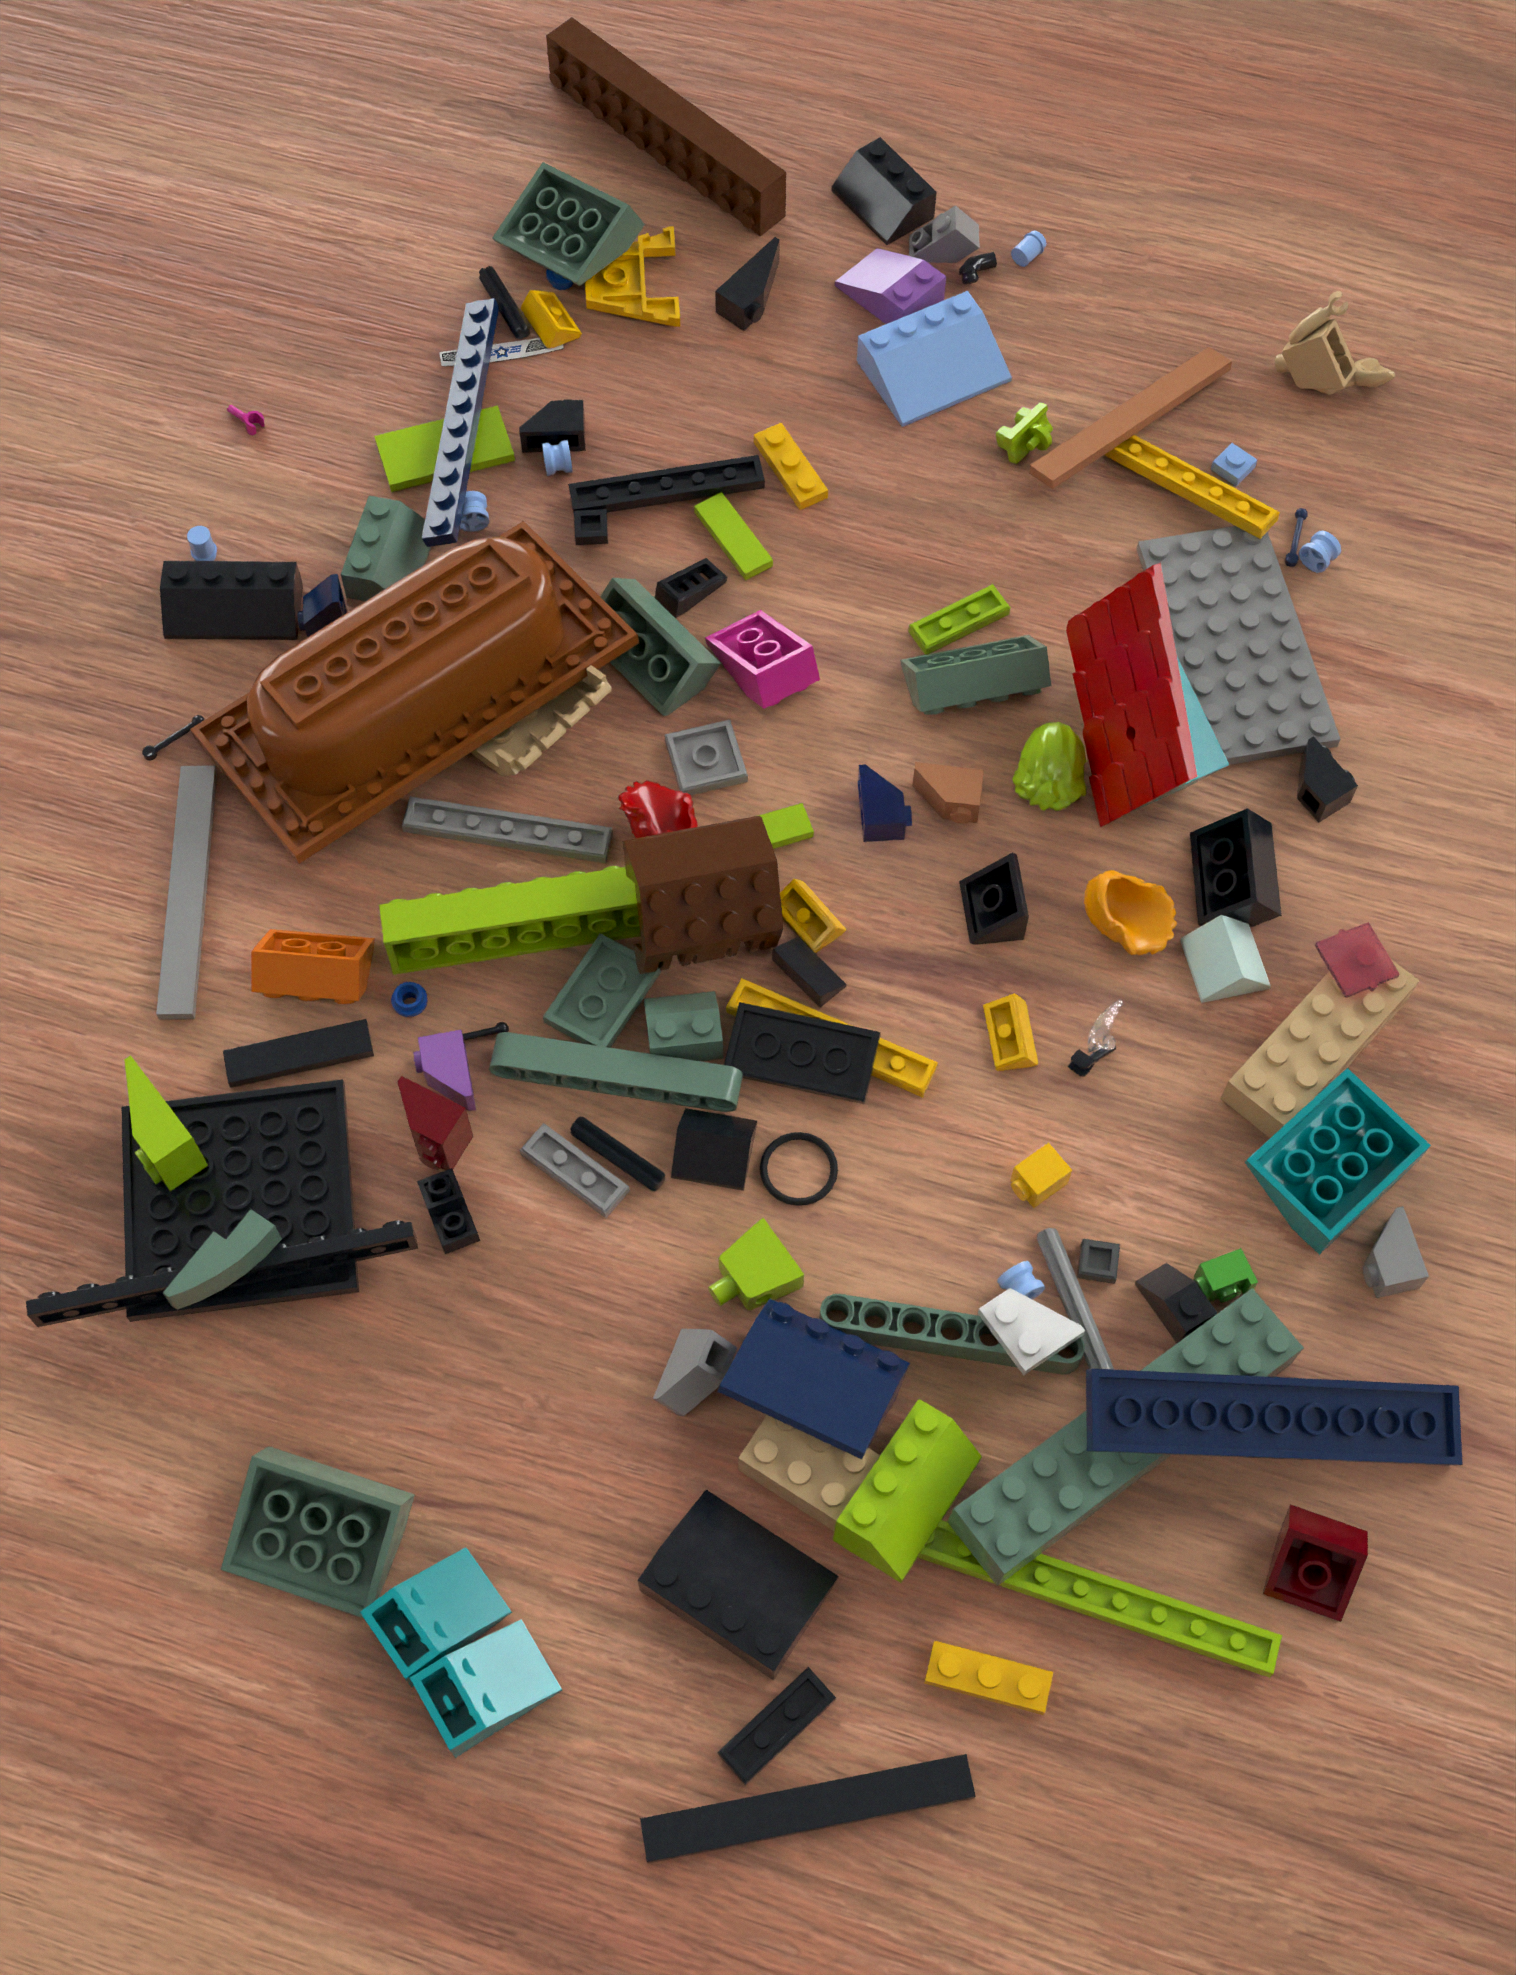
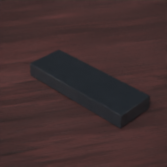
M808 1667L718 1751V1755L746 1786L836 1700V1697Z

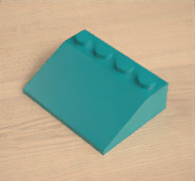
M1346 1068L1252 1154L1245 1164L1290 1227L1320 1255L1419 1162L1431 1145L1354 1073Z

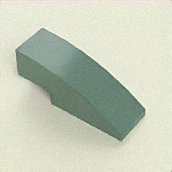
M250 1210L227 1239L213 1231L163 1294L171 1306L178 1310L223 1290L244 1276L270 1253L282 1239L275 1225L253 1210Z

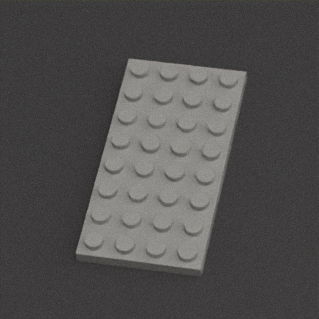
M1237 526L1138 541L1137 553L1143 571L1161 562L1177 657L1229 765L1302 753L1308 739L1313 736L1321 745L1327 748L1338 747L1341 739L1268 532L1259 539Z

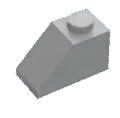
M1403 1206L1397 1207L1391 1214L1364 1262V1279L1368 1287H1373L1376 1298L1420 1289L1429 1277Z

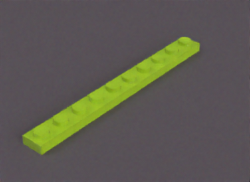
M941 1520L918 1558L995 1584L949 1523ZM1044 1554L1038 1555L999 1585L1269 1678L1274 1673L1282 1635Z

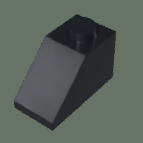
M566 399L550 401L519 427L522 453L543 452L542 443L558 445L563 440H568L570 451H586L583 400Z
M1168 1263L1135 1282L1141 1294L1176 1343L1217 1314V1311L1197 1283Z

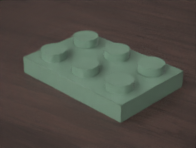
M600 933L544 1014V1023L580 1043L611 1048L662 971L657 968L656 972L641 975L637 969L635 951Z

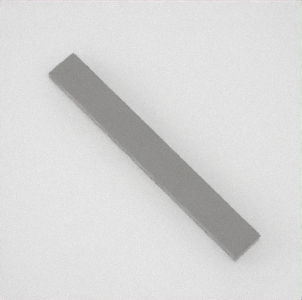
M181 766L156 1012L159 1020L195 1019L217 783V769L215 766Z

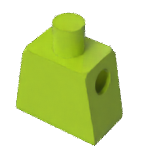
M762 1218L718 1258L719 1270L724 1277L710 1285L708 1290L719 1306L738 1296L747 1310H753L765 1305L769 1299H779L804 1287V1273L766 1220Z

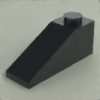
M774 237L715 291L716 313L743 331L752 323L758 322L764 313L779 264L780 239Z

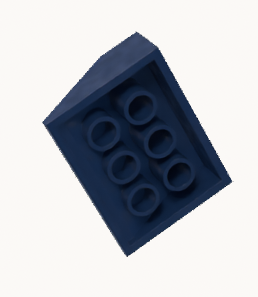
M769 1299L756 1317L717 1392L857 1458L863 1459L897 1398L910 1363L899 1358L893 1352L883 1351L864 1342L856 1335L846 1334L835 1329L821 1319L812 1318L796 1311L786 1303Z

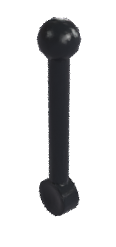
M196 715L192 718L191 723L157 745L144 747L142 750L144 758L149 761L154 760L157 757L158 751L191 731V728L204 721L205 718L201 715Z
M499 1022L495 1027L464 1033L463 1038L466 1041L508 1032L509 1026L505 1022Z

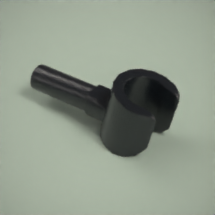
M1110 1042L1093 1052L1090 1056L1079 1049L1071 1057L1072 1062L1068 1065V1068L1079 1076L1085 1077L1096 1062L1116 1050V1045Z

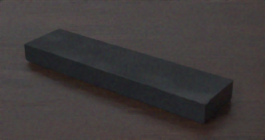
M366 1019L223 1050L228 1084L230 1088L372 1057L374 1052Z

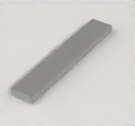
M411 796L409 797L402 823L403 832L600 863L607 862L613 836L612 827Z

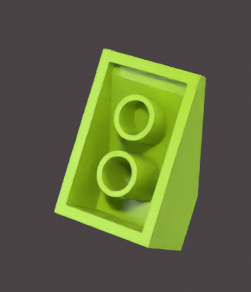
M130 1055L124 1061L132 1134L140 1147L134 1153L153 1182L157 1185L163 1181L171 1192L207 1167L208 1164L193 1137Z

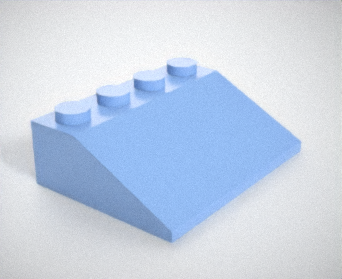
M968 291L858 336L857 363L902 427L1008 383L1012 379L986 317Z

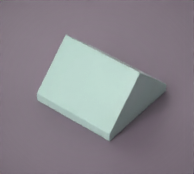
M1220 915L1181 938L1180 942L1201 1003L1270 989L1271 985L1249 924Z

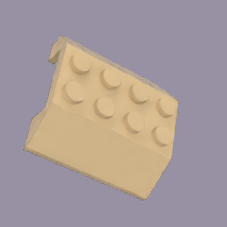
M590 665L586 669L588 677L472 751L471 754L501 776L516 775L520 770H525L542 755V750H547L566 733V728H571L590 711L589 707L598 704L612 691L611 686L607 682L606 675Z

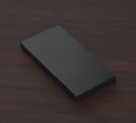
M739 1002L724 1065L739 1069L743 1073L742 1078L865 1104L881 1032Z

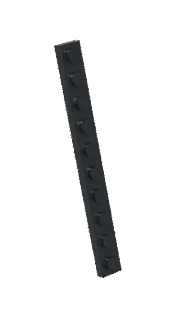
M396 1220L387 1222L382 1228L367 1231L364 1228L352 1229L339 1237H313L307 1240L305 1244L295 1246L278 1244L262 1261L226 1288L418 1249L416 1233L412 1222L405 1223L404 1221ZM162 1268L156 1270L154 1275L140 1278L132 1275L123 1276L116 1279L115 1283L101 1286L94 1283L84 1284L77 1287L76 1291L62 1294L55 1291L40 1294L38 1299L26 1301L27 1316L37 1327H43L168 1301L163 1292L182 1269Z

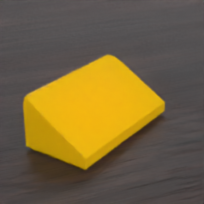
M529 290L521 305V310L546 348H554L581 337V331L554 292Z
M794 878L780 892L782 917L814 953L820 951L846 931V928L805 882Z
M1014 993L984 1004L983 1008L995 1070L1004 1071L1038 1065L1025 1000Z

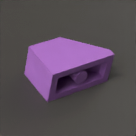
M462 1030L418 1037L420 1051L413 1052L417 1073L424 1072L427 1085L450 1100L465 1107L468 1111L476 1110Z

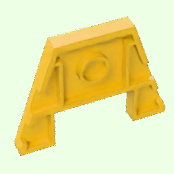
M674 226L663 228V233L651 237L649 233L638 236V241L633 242L625 253L585 282L586 309L680 327L679 297L646 298L644 257L676 256Z

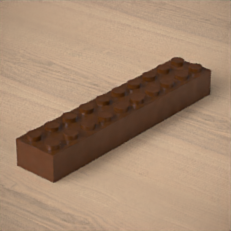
M573 17L546 35L550 82L557 89L563 90L576 103L590 110L596 118L605 121L618 134L624 135L632 141L638 149L647 152L660 165L666 166L679 179L689 183L702 196L708 197L719 205L724 212L731 214L744 227L751 229L759 236H762L786 217V171Z

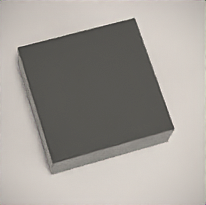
M1082 1239L1077 1278L1115 1284L1120 1244Z

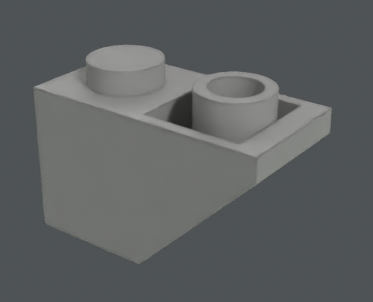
M953 206L946 212L939 214L934 220L909 235V256L923 259L926 262L957 263L980 248L979 224L957 206Z
M681 1329L653 1399L677 1415L685 1416L719 1387L731 1365L737 1347L713 1330Z

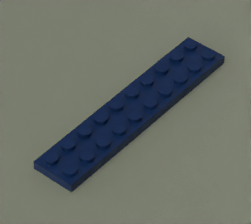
M1114 1369L1086 1370L1087 1451L1463 1465L1459 1386Z

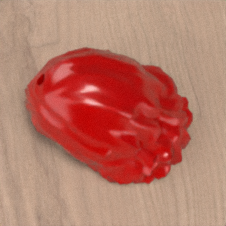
M646 780L642 784L637 781L633 782V787L627 786L625 788L626 792L618 796V800L621 802L619 809L624 811L632 830L631 833L636 838L698 827L691 794L672 790L666 786H661L657 782Z

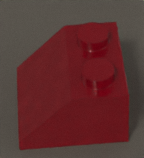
M401 1076L397 1083L420 1161L433 1170H439L440 1167L444 1170L454 1169L473 1138L466 1108Z
M1290 1504L1277 1537L1263 1594L1341 1622L1368 1556V1531Z

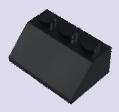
M881 137L856 150L832 185L831 191L886 245L891 244L934 219L937 192Z
M1247 808L1190 832L1199 926H1203L1220 915L1247 923L1250 927L1282 916L1271 822Z

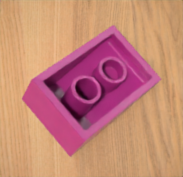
M762 610L705 637L706 644L746 696L763 709L778 704L780 700L796 692L803 691L809 685L820 680L813 646Z

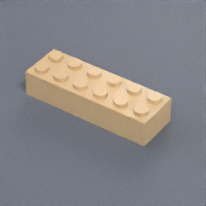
M1360 937L1228 1081L1220 1099L1271 1138L1349 1067L1409 1000L1419 980L1364 938Z

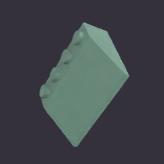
M542 162L492 239L580 286L625 253L645 224L628 204Z
M268 1446L251 1457L221 1570L363 1618L360 1611L380 1597L405 1532L415 1494Z

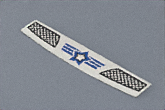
M540 338L493 344L490 362L523 358L564 348L563 344L554 348H546ZM457 350L440 352L441 365L454 366Z

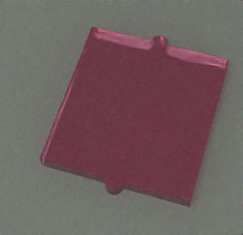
M1369 922L1347 931L1340 929L1338 934L1315 944L1317 951L1345 998L1368 989L1374 991L1378 985L1398 978L1400 975Z

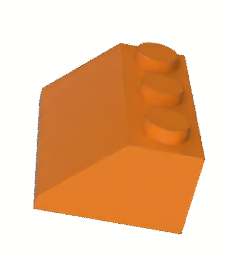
M270 929L251 951V992L263 993V996L268 998H280L284 995L298 996L303 1001H316L320 998L334 999V1002L338 1004H352L355 1001H359L367 989L375 938Z

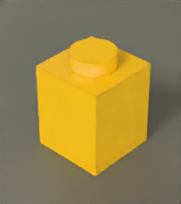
M1048 1142L1013 1168L1010 1179L1012 1182L1011 1187L1020 1200H1027L1035 1208L1068 1184L1072 1169Z

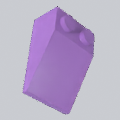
M877 248L837 279L835 286L883 323L888 324L944 301L946 276L923 259Z

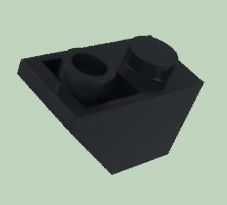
M1313 736L1308 739L1301 756L1297 799L1319 823L1351 803L1358 785L1352 774L1343 769L1333 758L1331 751L1326 746L1321 745Z

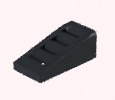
M705 558L658 581L654 598L671 615L677 618L725 584L728 577ZM703 573L709 580L706 581L700 574Z

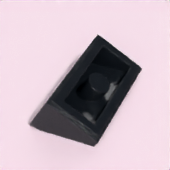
M799 937L785 942L772 950V961L820 1008L846 987V983Z

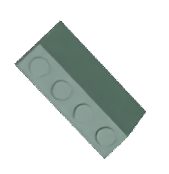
M612 578L600 597L638 634L639 643L610 663L663 716H668L704 690L721 663L636 579Z
M1030 635L900 660L913 706L926 715L944 712V707L954 705L957 708L973 707L977 705L976 701L989 699L991 702L1004 701L1009 699L1010 694L1020 692L1022 695H1035L1042 692L1041 688L1051 686L1047 646Z

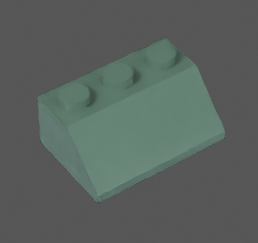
M368 496L341 572L346 598L367 601L426 564L431 547H426L422 540L425 519L401 501Z

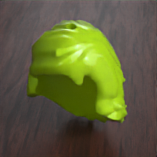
M1049 722L1035 728L1021 751L1018 769L1015 771L1012 780L1015 785V792L1020 798L1029 800L1030 806L1039 805L1043 811L1049 808L1061 811L1078 800L1080 796L1087 794V786L1084 781V764L1088 761L1086 760L1085 747L1079 736L1069 725L1061 722Z

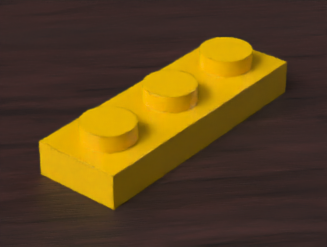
M782 423L754 434L753 443L799 510L828 498L827 487Z
M934 1640L924 1684L1044 1715L1053 1672Z

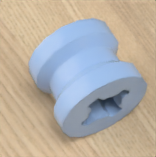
M568 440L560 441L558 445L542 443L547 476L554 475L556 471L571 473L572 463Z
M466 491L460 529L475 532L488 526L487 499L483 493Z
M1318 531L1311 537L1310 543H1306L1301 547L1299 558L1309 570L1322 573L1329 567L1330 561L1335 560L1340 555L1341 545L1329 532Z
M1024 1261L1011 1267L997 1279L1002 1289L1008 1290L1011 1288L1032 1300L1045 1290L1043 1282L1035 1279L1032 1274L1033 1267L1029 1261Z

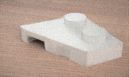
M1011 1288L978 1310V1315L1023 1375L1054 1356L1085 1333V1329L1081 1325Z

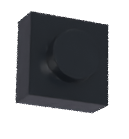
M607 509L574 511L576 545L608 544Z

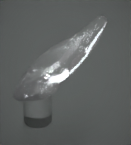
M1121 999L1111 1004L1094 1022L1088 1036V1053L1099 1048L1112 1050L1115 1047V1038L1108 1034L1119 1009L1123 1005Z

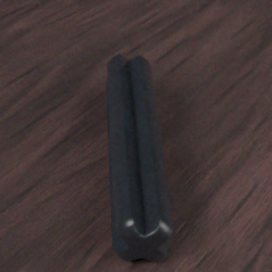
M492 266L481 268L479 279L491 299L495 298L497 301L499 312L513 335L517 339L528 337L530 335V325Z
M580 1116L570 1128L572 1136L650 1190L657 1191L664 1183L666 1178L663 1171L586 1118Z

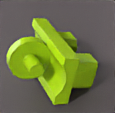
M1040 402L1032 410L1022 407L1016 413L1014 418L1015 426L1013 428L1002 426L996 432L998 447L1007 450L1009 462L1017 464L1035 448L1044 451L1051 446L1052 437L1050 433L1053 431V428L1047 419L1046 412L1048 411V406Z

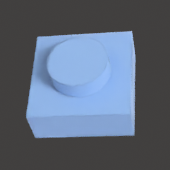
M1231 443L1212 462L1211 470L1236 487L1256 467L1257 459Z

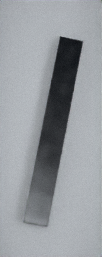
M967 1754L640 1818L648 1864L974 1799L976 1795Z

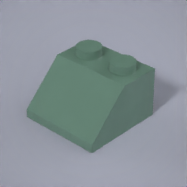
M715 991L644 999L650 1054L695 1061L723 1059V1038Z

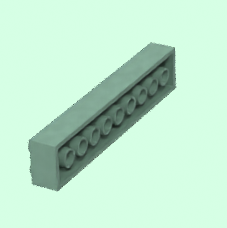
M1252 1288L1140 1371L1275 1377L1294 1362L1304 1347ZM1085 1411L953 1508L947 1522L993 1582L999 1586L1170 1455L1087 1451Z

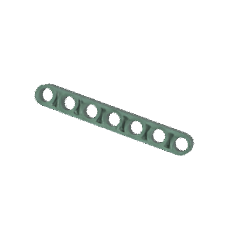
M509 1032L497 1034L489 1071L492 1074L505 1079L720 1112H732L737 1109L743 1073L739 1069L727 1065Z
M845 1294L827 1296L822 1301L819 1319L846 1334L860 1337L868 1344L1017 1367L999 1342L995 1346H986L980 1341L979 1337L981 1335H993V1333L978 1315ZM833 1310H839L847 1318L841 1322H834L827 1317V1314ZM870 1316H877L885 1324L880 1328H872L866 1324L865 1320ZM908 1322H915L921 1326L922 1331L918 1334H910L904 1330L903 1325ZM946 1328H953L959 1332L961 1337L957 1340H948L942 1336L941 1331ZM1082 1337L1067 1346L1073 1350L1075 1357L1065 1359L1056 1353L1033 1370L1055 1374H1070L1078 1368L1085 1351V1343Z

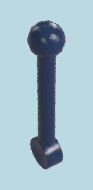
M1299 508L1295 512L1297 522L1290 553L1285 557V564L1289 567L1296 566L1299 560L1296 554L1303 520L1308 516V512L1304 508Z

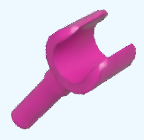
M233 405L228 406L227 411L245 423L246 431L249 435L257 434L253 423H258L265 427L264 417L259 411L244 413Z

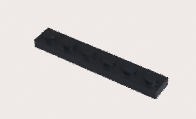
M759 455L577 482L568 484L573 514L574 511L607 509L608 513L712 497L721 492L725 495L764 489L765 479Z

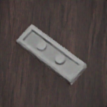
M544 1123L520 1149L523 1157L605 1218L611 1214L630 1191L627 1184Z

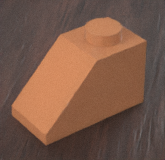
M915 762L912 786L942 819L952 820L960 824L968 822L977 823L984 770Z

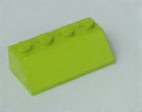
M918 1399L836 1520L833 1541L902 1583L940 1521L944 1518L980 1462L981 1454L951 1417Z

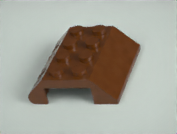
M761 816L622 841L626 876L635 883L642 946L637 943L634 944L637 969L641 975L656 972L657 968L661 971L669 969L672 958L677 955L681 966H687L691 964V961L696 964L725 957V954L727 957L736 956L741 942H744L749 953L756 952L758 948L765 950L777 947L783 931L778 863Z

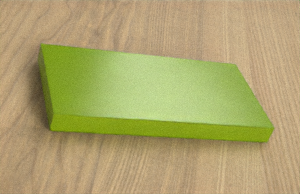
M498 405L481 409L470 472L515 461L514 452ZM444 419L374 436L391 492L433 481Z

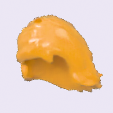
M1114 870L1105 871L1088 881L1084 896L1085 910L1090 922L1101 934H1104L1113 942L1120 943L1130 955H1144L1149 952L1153 955L1166 948L1167 941L1174 937L1172 930L1176 927L1177 922L1174 920L1176 916L1174 902L1167 895L1163 886L1145 883L1140 878L1125 875Z

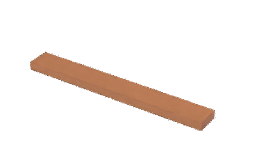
M1207 347L1030 465V474L1051 489H1054L1230 371L1232 361L1214 349Z

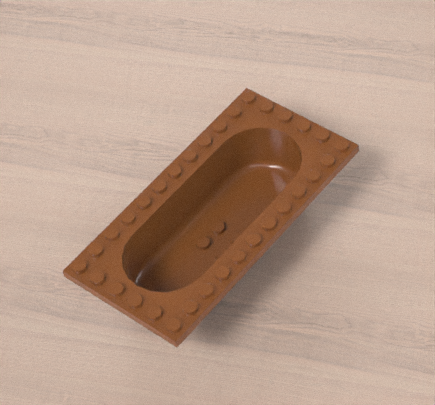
M522 521L498 537L473 539L448 549L278 655L258 674L249 693L190 730L206 753L297 863L300 864L588 676L586 669L590 665L598 670L639 643L638 634L535 531Z

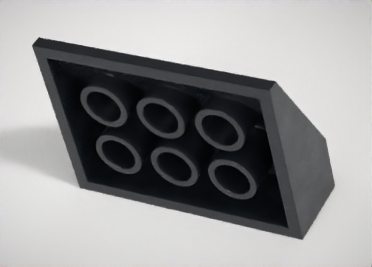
M706 1489L660 1546L638 1579V1585L641 1592L774 1680L839 1576Z

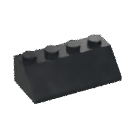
M163 561L160 599L164 639L297 640L299 628L298 611L301 610L303 583L297 562Z

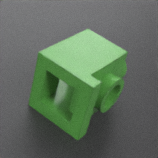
M1241 1248L1201 1263L1194 1274L1195 1279H1193L1209 1302L1219 1299L1221 1303L1236 1298L1241 1294V1291L1245 1294L1250 1289H1254L1258 1283Z

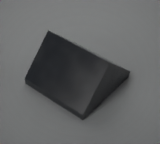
M1012 852L959 881L969 941L973 945L1024 940L1029 915L1017 854Z
M685 1108L677 1127L671 1178L744 1191L757 1120Z

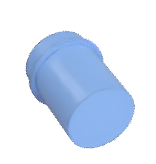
M1035 230L1027 233L1024 239L1012 249V259L1021 267L1027 266L1037 255L1044 251L1047 244L1046 239L1040 232Z
M204 526L191 528L187 533V539L192 557L196 561H214L217 555V547L212 540L210 531Z

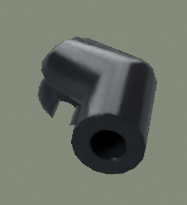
M990 252L968 258L959 268V275H962V283L965 285L976 283L979 279L977 271L995 268L997 266L995 253Z

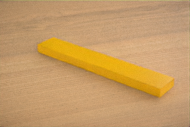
M1135 435L1104 455L1259 539L1278 521L1279 511Z
M741 978L726 1006V1013L735 1017L739 1002L850 1025ZM880 1038L872 1076L923 1098L937 1069L938 1062Z

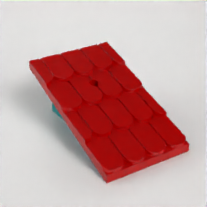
M1161 562L1138 573L1134 578L1068 621L1066 633L1075 667V672L1072 675L1084 722L1082 730L1083 739L1092 773L1088 777L1100 827L1132 811L1183 790L1229 766V762L1177 657Z

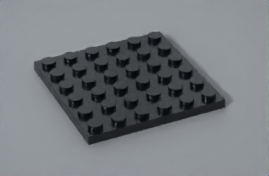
M343 1079L166 1101L193 1137L208 1164L207 1167L171 1192L163 1181L157 1185L153 1182L134 1152L140 1149L132 1134L130 1107H121L125 1276L132 1275L140 1278L154 1275L156 1270L162 1268L183 1269L213 1231L227 1239L250 1210H253L275 1225L282 1238L278 1244L295 1246L305 1244L307 1240L313 1237L327 1236L334 1238L343 1236L347 1231L355 1229L346 1091ZM357 1261L226 1288L178 1310L171 1306L169 1301L126 1309V1317L130 1322L358 1293Z

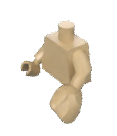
M1341 291L1332 293L1328 299L1327 307L1324 309L1319 307L1294 328L1289 335L1288 343L1282 350V354H1278L1275 358L1276 370L1279 373L1290 372L1296 386L1300 389H1313L1331 395L1353 385L1359 387L1367 386L1369 388L1378 387L1395 377L1393 371L1381 366L1375 358H1365L1354 363L1336 319H1329V316L1332 314L1340 316L1347 311L1348 302L1343 303L1339 307L1333 305L1335 301L1342 297Z

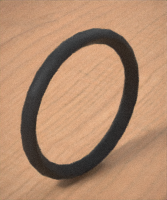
M794 1132L780 1136L766 1148L761 1158L760 1176L765 1188L777 1200L786 1204L802 1206L815 1203L831 1191L837 1180L838 1164L834 1152L821 1138L809 1133ZM791 1140H805L816 1144L825 1152L830 1162V1176L826 1185L816 1194L806 1198H794L782 1194L773 1186L768 1176L767 1166L771 1154L778 1146Z

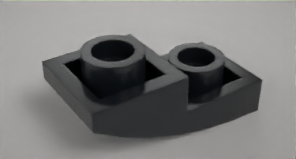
M452 1168L417 1181L445 1254L480 1241Z

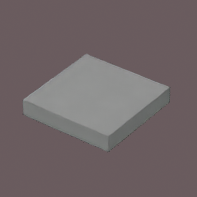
M730 720L664 735L678 787L683 793L694 795L748 782L746 768Z

